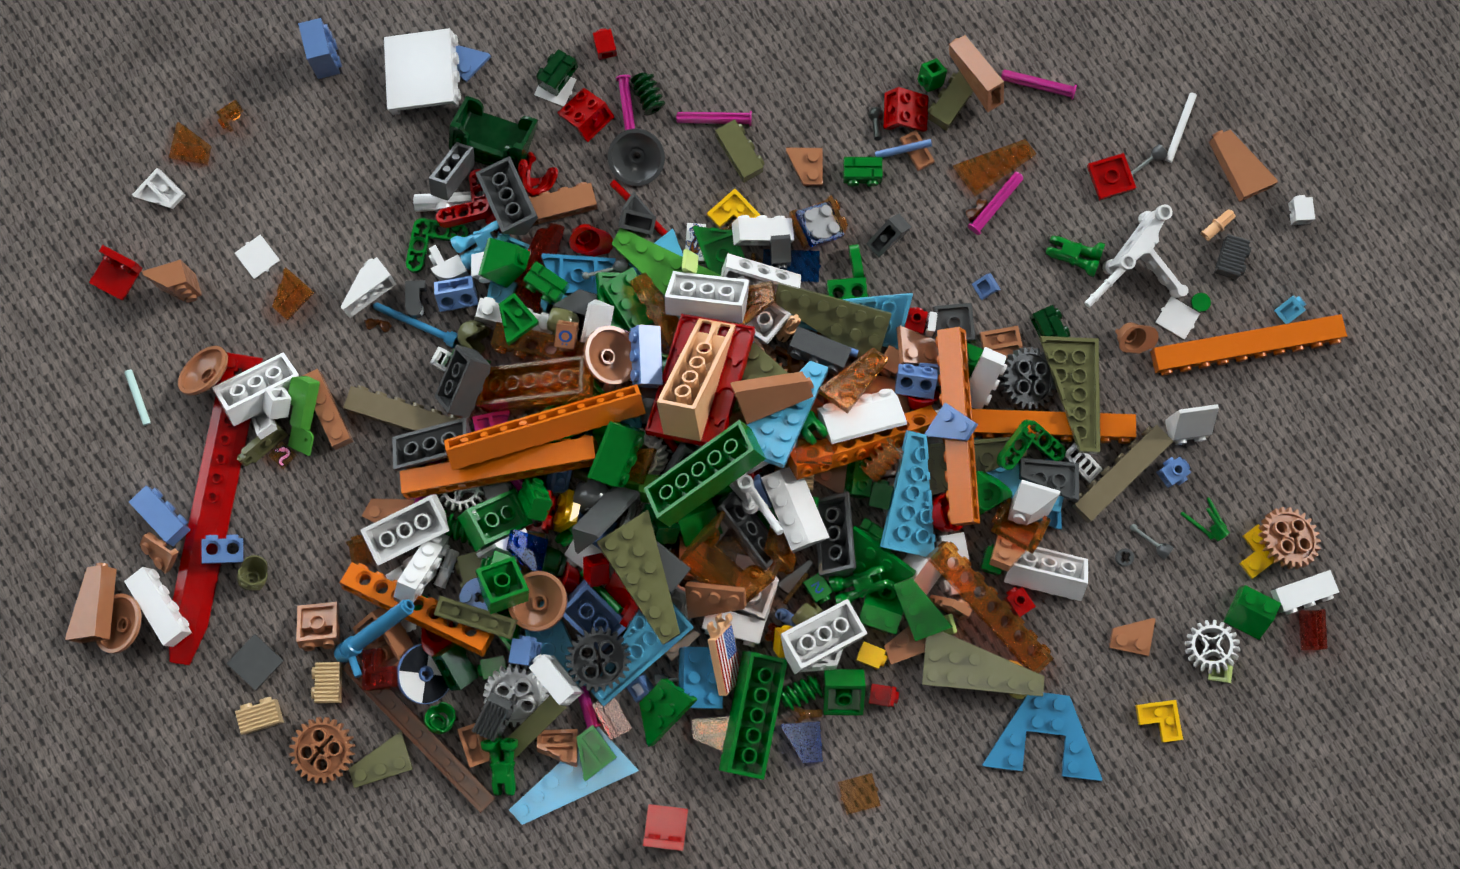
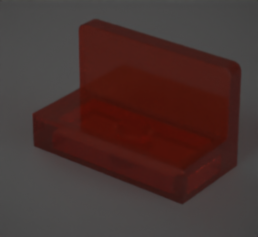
M1325 609L1300 610L1301 650L1327 649Z
M616 697L605 706L599 701L592 704L610 741L632 729Z

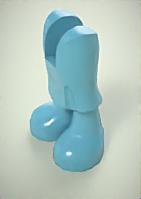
M497 220L479 231H474L470 236L461 237L457 235L450 239L457 253L465 251L475 243L477 244V247L461 255V261L468 270H471V254L484 252L488 238L504 242L510 238V234H500L497 238H494L491 232L499 228Z

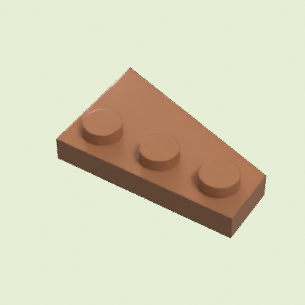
M901 325L896 328L900 364H912L914 366H918L919 363L937 364L939 351L935 339Z
M1001 522L989 564L1008 572L1019 558L1028 551L1029 547L1036 542L1038 537Z
M910 627L905 628L883 646L890 665L924 653L926 638L915 641Z

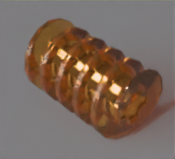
M889 437L886 438L888 445L882 442L880 445L883 450L876 448L877 456L871 453L869 456L872 461L865 459L866 466L861 465L862 470L874 481H879L881 479L880 475L884 476L886 470L892 468L891 464L895 465L897 459L900 460L903 457L901 447Z

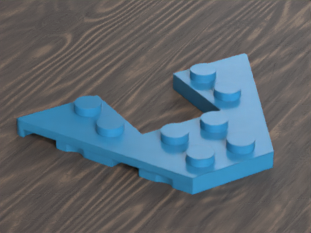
M1043 693V697L1027 695L982 764L984 767L1023 771L1026 731L1065 736L1061 776L1102 781L1101 774L1071 698L1067 695Z

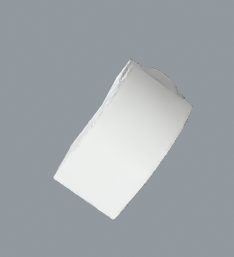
M436 245L429 248L431 252L429 258L434 266L431 270L439 280L443 281L469 276L459 255L444 261Z

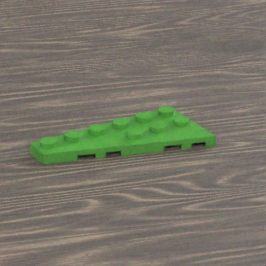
M623 228L619 229L612 242V246L665 297L673 271L682 272L683 257ZM698 265L696 274L721 277V275Z

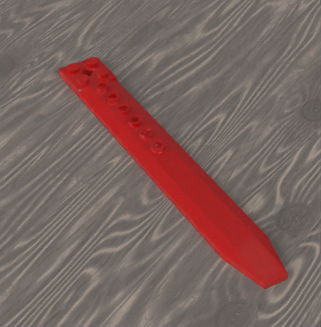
M227 352V368L217 385L236 376L235 372H238L239 369H242V372L263 363V358ZM215 396L188 524L191 530L186 534L172 599L179 606L178 611L181 616L188 621V627L192 633L174 647L169 646V662L184 665L191 664L208 628L221 563L201 564V539H206V535H218V539H226L242 465L237 460V457L246 446L251 421L250 418L233 426L217 396ZM208 544L206 551L208 554L214 555L217 553L218 548L215 544Z

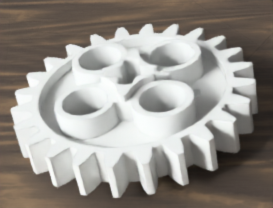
M508 664L507 670L501 666L500 673L495 670L493 677L489 676L488 683L484 687L486 690H484L483 696L486 697L484 704L491 692L512 701L511 706L513 708L511 709H513V713L509 721L505 720V725L507 726L509 722H512L513 727H515L517 722L521 725L549 695L546 694L548 691L531 670L527 671V665L520 669L519 664L515 668ZM524 682V683H526L528 686H527V687H523V686H521L519 683ZM500 686H506L508 690H502ZM524 701H530L532 704L527 705Z

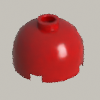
M946 493L936 496L932 500V524L934 528L942 532L960 530L963 526L952 525L948 519L950 507Z

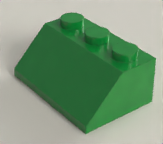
M610 421L587 477L615 487H624L630 478L629 472L631 467L637 461V452L644 444L646 432L626 423Z

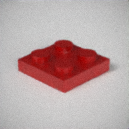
M1124 153L1088 163L1087 165L1099 201L1133 191L1137 188Z

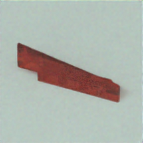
M550 223V226L546 229L540 228L537 230L528 249L530 256L526 270L514 281L519 286L515 294L527 308L532 309L535 313L539 312L542 295L538 292L533 294L527 290L523 279L536 261L544 266L541 259L542 253L557 254L565 227L555 223Z

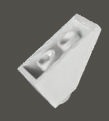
M377 257L369 259L364 263V267L360 269L341 305V308L349 318L396 285L390 273Z
M1218 404L1181 409L1165 420L1167 434L1175 442V445L1186 444L1187 440L1194 439V442L1206 441V437L1212 435L1219 409Z

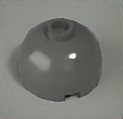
M588 480L587 483L581 484V481L576 485L573 502L580 504L579 512L585 515L608 492L609 487L606 484L595 480Z

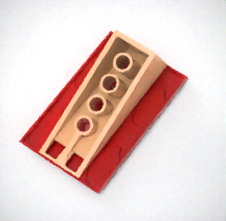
M681 313L662 374L663 385L658 387L647 422L646 435L703 446L726 430L736 401L730 383L742 380L754 341L755 327Z

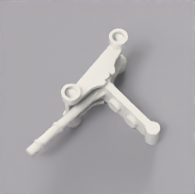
M1164 204L1158 206L1152 212L1145 211L1139 215L1138 221L1140 224L1115 258L1104 262L1102 269L1105 274L1111 276L1105 279L1104 283L1084 302L1087 307L1090 308L1126 270L1135 267L1136 260L1140 258L1146 263L1147 268L1158 277L1159 282L1170 290L1172 297L1179 298L1188 294V287L1178 281L1153 249L1159 242L1158 235L1164 221L1172 216L1173 211L1169 205Z
M762 461L729 486L743 501L744 512L753 514L759 508L760 512L763 513L769 522L770 527L777 535H781L784 530L780 526V522L776 520L769 506L755 489L752 477L748 475L769 464Z

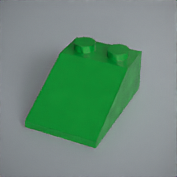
M515 488L472 506L457 517L476 552L533 523L526 516Z

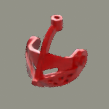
M533 152L527 153L528 161L522 159L519 162L518 172L528 196L532 197L542 192H547L553 187L558 176V169L556 167L548 168L544 177L531 178V166L536 161V157Z

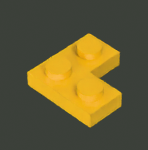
M733 189L707 212V216L719 228L732 217L737 219L741 215H749V218L761 216L736 189Z
M568 489L558 496V510L553 518V523L555 524L554 531L561 533L577 523L580 504L573 502V490Z
M1259 524L1242 536L1254 551L1239 563L1251 579L1274 563L1273 556L1267 557L1269 551H1263L1266 547L1265 544L1259 543L1263 540L1262 537L1258 536L1262 532L1259 529Z
M1176 700L1135 705L1138 725L1158 723L1161 742L1183 740Z

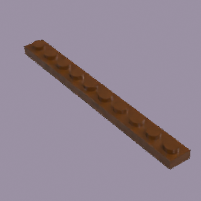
M359 655L356 658L362 672L361 677L355 678L350 663H347L342 668L347 675L467 800L482 813L496 799L490 791L434 733L427 729L425 724Z

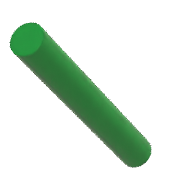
M602 585L593 587L617 614L623 611L624 608Z

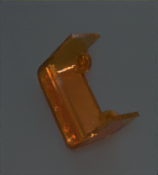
M721 511L702 528L683 552L680 560L691 568L689 573L700 583L746 588V603H748L775 580L781 562L777 561L766 572L757 565H750L744 570L715 545L720 539L718 527L725 515V512Z

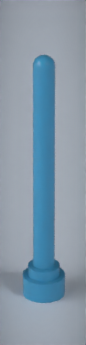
M378 302L373 304L375 310L441 338L447 346L455 348V339L458 340L456 332H444Z

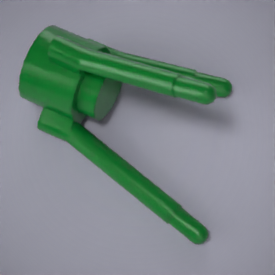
M1207 497V501L1212 511L1210 508L1206 509L1214 522L1209 527L1210 532L1190 516L1181 512V515L1205 533L1210 540L1215 538L1218 542L1230 533L1210 497Z

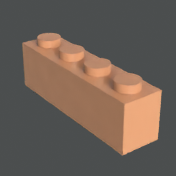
M587 182L578 183L576 187L572 188L562 187L552 193L542 192L539 196L533 198L529 196L538 216L533 225L598 209L592 184Z
M316 369L303 375L320 382L315 411L331 446L337 450L354 442L322 373Z

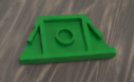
M696 225L692 227L707 269L721 275L728 253L745 258L741 246L734 245L732 230L699 227Z
M853 527L856 569L853 573H861L875 566H884V573L871 577L873 583L888 579L895 582V584L915 575L916 570L886 548L880 547L877 541L858 527Z
M667 678L661 679L639 703L648 747L655 745L697 701L695 696L687 695L684 693V689L675 686Z

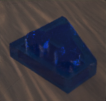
M513 529L510 530L506 549L532 572L542 571L548 539Z
M820 721L781 724L782 730L802 763L823 762Z

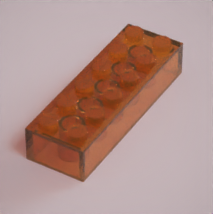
M584 355L490 367V374L484 381L482 392L476 400V406L490 413L573 403L593 397L594 377L585 364Z

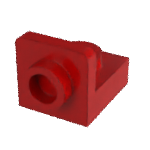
M871 684L869 704L894 707V703H898L899 692L896 691V687Z

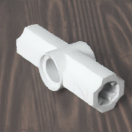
M471 191L454 192L448 201L431 194H414L413 198L415 212H438L443 208L472 201Z

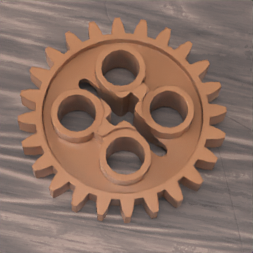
M1281 507L1280 509H1274L1265 516L1266 518L1261 520L1262 525L1259 526V529L1262 532L1258 536L1262 537L1263 540L1259 543L1265 544L1266 547L1263 551H1269L1267 557L1273 556L1274 563L1280 561L1281 567L1287 565L1289 570L1293 567L1296 570L1301 567L1304 568L1318 556L1317 551L1321 548L1317 544L1321 540L1317 539L1316 536L1320 533L1314 532L1313 529L1317 526L1310 525L1312 519L1306 520L1305 513L1299 515L1298 509L1292 512L1291 507L1286 510L1284 507Z
M317 717L316 723L313 719L308 720L309 726L302 724L303 731L296 730L299 736L291 738L296 742L295 745H289L290 748L294 749V752L290 753L289 756H295L291 764H298L295 771L302 770L300 776L305 777L308 775L307 781H312L314 777L315 783H320L321 779L323 783H328L329 778L331 781H335L336 775L338 777L343 776L341 770H349L346 764L353 763L349 756L355 755L354 752L350 751V748L355 747V744H350L349 741L354 737H347L350 730H342L344 724L340 723L337 725V719H333L330 722L329 717H325L323 721L321 717ZM320 730L324 733L322 741H319L317 737ZM335 743H338L340 747L337 754L333 751ZM325 746L323 748L324 754H320L321 749L319 747ZM307 747H310L312 750V754L309 758L305 755V749ZM323 759H325L327 762V767L325 770H323L320 766V763Z

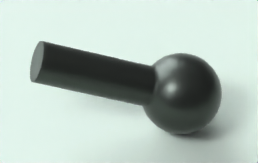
M873 107L869 110L868 116L873 121L874 140L879 141L882 139L880 120L883 118V111L879 107Z

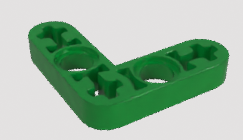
M417 219L413 224L406 258L407 269L412 273H419L423 270L430 238L451 242L450 239L457 236V234L451 233V237H449V227L446 228L447 231L444 235H437L436 229L440 227L437 220ZM424 223L427 229H423V237H420V229L417 227ZM464 225L453 226V232H459L462 229L465 235H461V237L469 236V232ZM418 241L424 243V247L420 251L414 249V244ZM412 253L422 255V257H417V262L420 265L416 266L415 269L410 264V262L415 260V256L411 255Z
M1026 419L1018 426L998 454L997 464L1003 469H1013L1031 444L1053 461H1061L1065 457L1066 450L1040 424ZM1028 425H1030L1031 430H1033L1034 432H1036L1035 434H1034V433H1031V432H1028V431H1029V429L1027 428ZM1042 435H1045L1046 442L1041 446L1039 439ZM1018 439H1020L1022 442V446L1020 449L1016 450L1014 446L1015 442ZM1052 447V448L1057 449L1056 452H1057L1058 454L1055 455V452H1054L1052 449H1049V448ZM1005 457H1008V464L1006 463Z

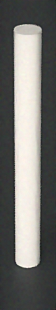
M1190 93L1169 147L1168 156L1165 158L1167 162L1172 163L1197 97L1195 93Z

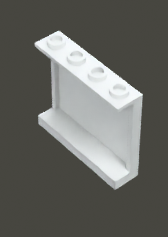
M450 28L384 37L387 110L391 114H400V110L452 103L455 107H459L461 93L458 89V82H460V74L457 70L459 56L456 52L458 38Z

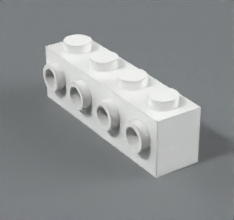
M490 297L480 298L474 320L503 329L499 303ZM528 308L539 324L524 335L549 341L553 331L547 329V321L550 314L543 312L537 314Z
M442 534L419 547L397 581L395 598L411 600L414 603L416 598L421 596L425 584L430 582L434 570L439 568L443 556H446L450 549V545H448L449 536Z
M142 567L124 582L138 602L162 645L174 647L192 633L188 627L189 623L181 616L178 611L179 606L170 598V592L167 587L160 582L158 572L151 568Z

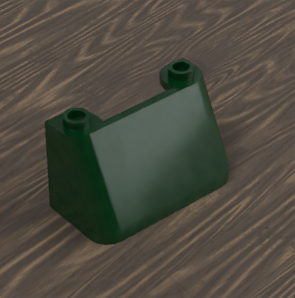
M466 96L449 127V149L451 150L456 142L474 148L475 161L487 166L510 156L518 172L519 162L522 159L525 160L538 126V119L523 116L517 124L484 113V106L480 100Z

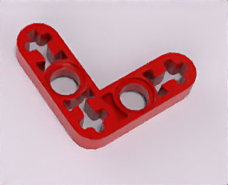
M475 169L469 174L471 202L443 208L437 212L436 220L441 227L449 228L485 219L491 215L492 209L485 193L480 197L476 196L479 191H483L481 184H478L476 181V172L482 169ZM462 211H468L466 216H459Z

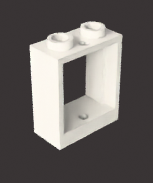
M540 654L532 660L533 664L529 669L559 705H570L584 693L554 655Z

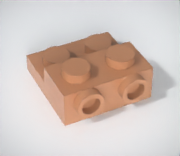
M337 602L297 606L296 642L299 648H302L304 651H312L315 647L322 646L325 649H332L335 645L340 644L339 605Z

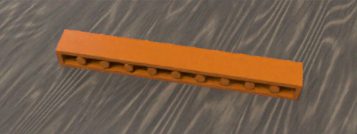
M1342 314L1155 347L1150 353L1155 374L1161 373V376L1172 374V370L1180 369V372L1192 370L1191 367L1195 366L1203 369L1210 367L1211 363H1217L1218 366L1229 363V360L1236 359V362L1248 360L1250 356H1255V359L1266 357L1267 353L1272 352L1274 355H1281L1286 353L1285 350L1292 349V352L1304 350L1306 346H1311V349L1322 347V343L1329 342L1330 345L1342 343L1341 340L1347 337Z
M961 327L937 330L935 342L939 351L937 364L940 367V374L938 375V382L941 386L940 403L942 406L944 403L949 404L972 420L966 330ZM972 433L968 441L942 438L945 444L943 457L947 465L945 480L948 482L946 498L950 507L948 519L955 526L980 524L974 434Z
M635 384L444 440L445 450L452 470L463 469L468 465L483 463L486 460L503 457L513 452H521L533 446H541L550 441H558L564 437L579 435L591 429H599L602 426L608 425L610 421L621 422L629 418H637L640 415L646 414L640 390L638 385Z
M972 409V420L978 424L973 432L974 438L975 436H983V439L1011 437L1018 426L1028 419L1036 421L1055 439H1060L1061 442H1071L1074 439L1065 412ZM1100 413V443H1110L1111 440H1118L1120 444H1128L1136 438V414ZM1028 425V427H1027V428L1029 429L1028 432H1031V433H1034V434H1035L1036 432H1034L1033 430H1031L1030 425ZM1042 435L1040 437L1041 441H1046L1045 435Z
M583 435L578 439H562L556 443L547 442L541 446L530 447L521 452H513L503 457L486 460L483 463L468 465L463 469L452 470L449 460L441 464L429 463L419 468L410 467L400 471L401 493L408 500L591 467L598 451V444L593 436Z

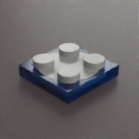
M830 201L795 212L810 247L842 238L845 235Z

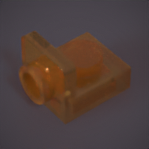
M234 100L216 112L220 117L217 121L223 129L228 128L232 132L233 128L228 121L238 119L243 109Z
M362 535L353 536L350 541H346L350 551L351 562L357 565L359 563L373 562L371 551Z

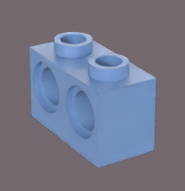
M471 275L434 282V295L440 312L478 305L477 290Z
M912 364L898 365L895 381L896 394L934 399L937 369L928 366L918 367Z
M206 535V539H201V564L243 563V538H239L238 535H226V539H218V535ZM208 544H215L218 551L216 554L210 555L207 553L206 547ZM228 544H236L238 552L236 554H229L227 552Z
M519 635V639L512 638L508 662L531 666L533 664L532 660L541 654L542 642H536V637Z

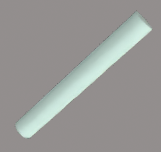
M131 369L127 370L124 373L143 426L151 424L133 371Z

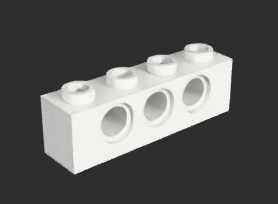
M729 253L726 256L721 272V277L749 280V290L775 297L779 282L800 288L801 284L800 274Z

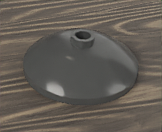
M638 128L625 130L618 134L610 144L608 150L609 167L615 177L625 184L632 186L646 185L655 180L664 167V148L659 139L647 130ZM640 152L641 157L636 158L634 153Z

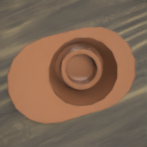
M1133 322L1126 323L1120 329L1115 330L1119 348L1123 352L1140 354L1155 347L1159 338L1158 331L1155 328L1138 325Z

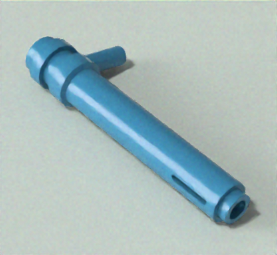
M402 600L356 635L348 637L344 642L337 645L334 650L336 660L341 663L349 662L354 677H361L362 672L356 656L363 651V648L412 614L415 608L411 600Z

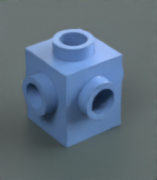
M1173 457L1163 462L1164 467L1156 472L1167 488L1175 483L1178 486L1188 480L1186 476L1191 473L1189 464L1185 459H1181V457L1175 460Z

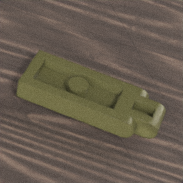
M276 421V431L262 440L257 436L241 450L237 460L243 466L257 462L288 436Z

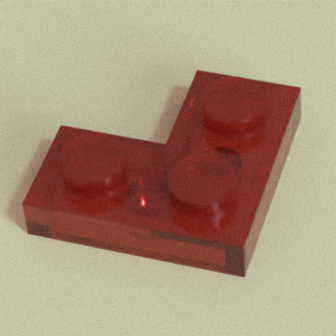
M383 649L362 650V690L372 691L397 687V666L383 667Z

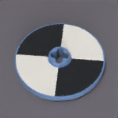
M422 644L415 645L404 653L399 661L396 674L397 683L402 694L410 701L418 704H430L441 699L447 693L449 687L433 661L432 656H429L424 651ZM422 671L428 672V676H423Z

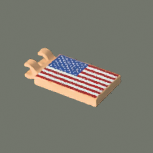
M721 613L715 617L717 629L714 627L713 621L707 624V631L710 635L708 645L719 696H727L736 686L740 667L732 624H730L732 621L731 613L725 616L726 620L722 618Z

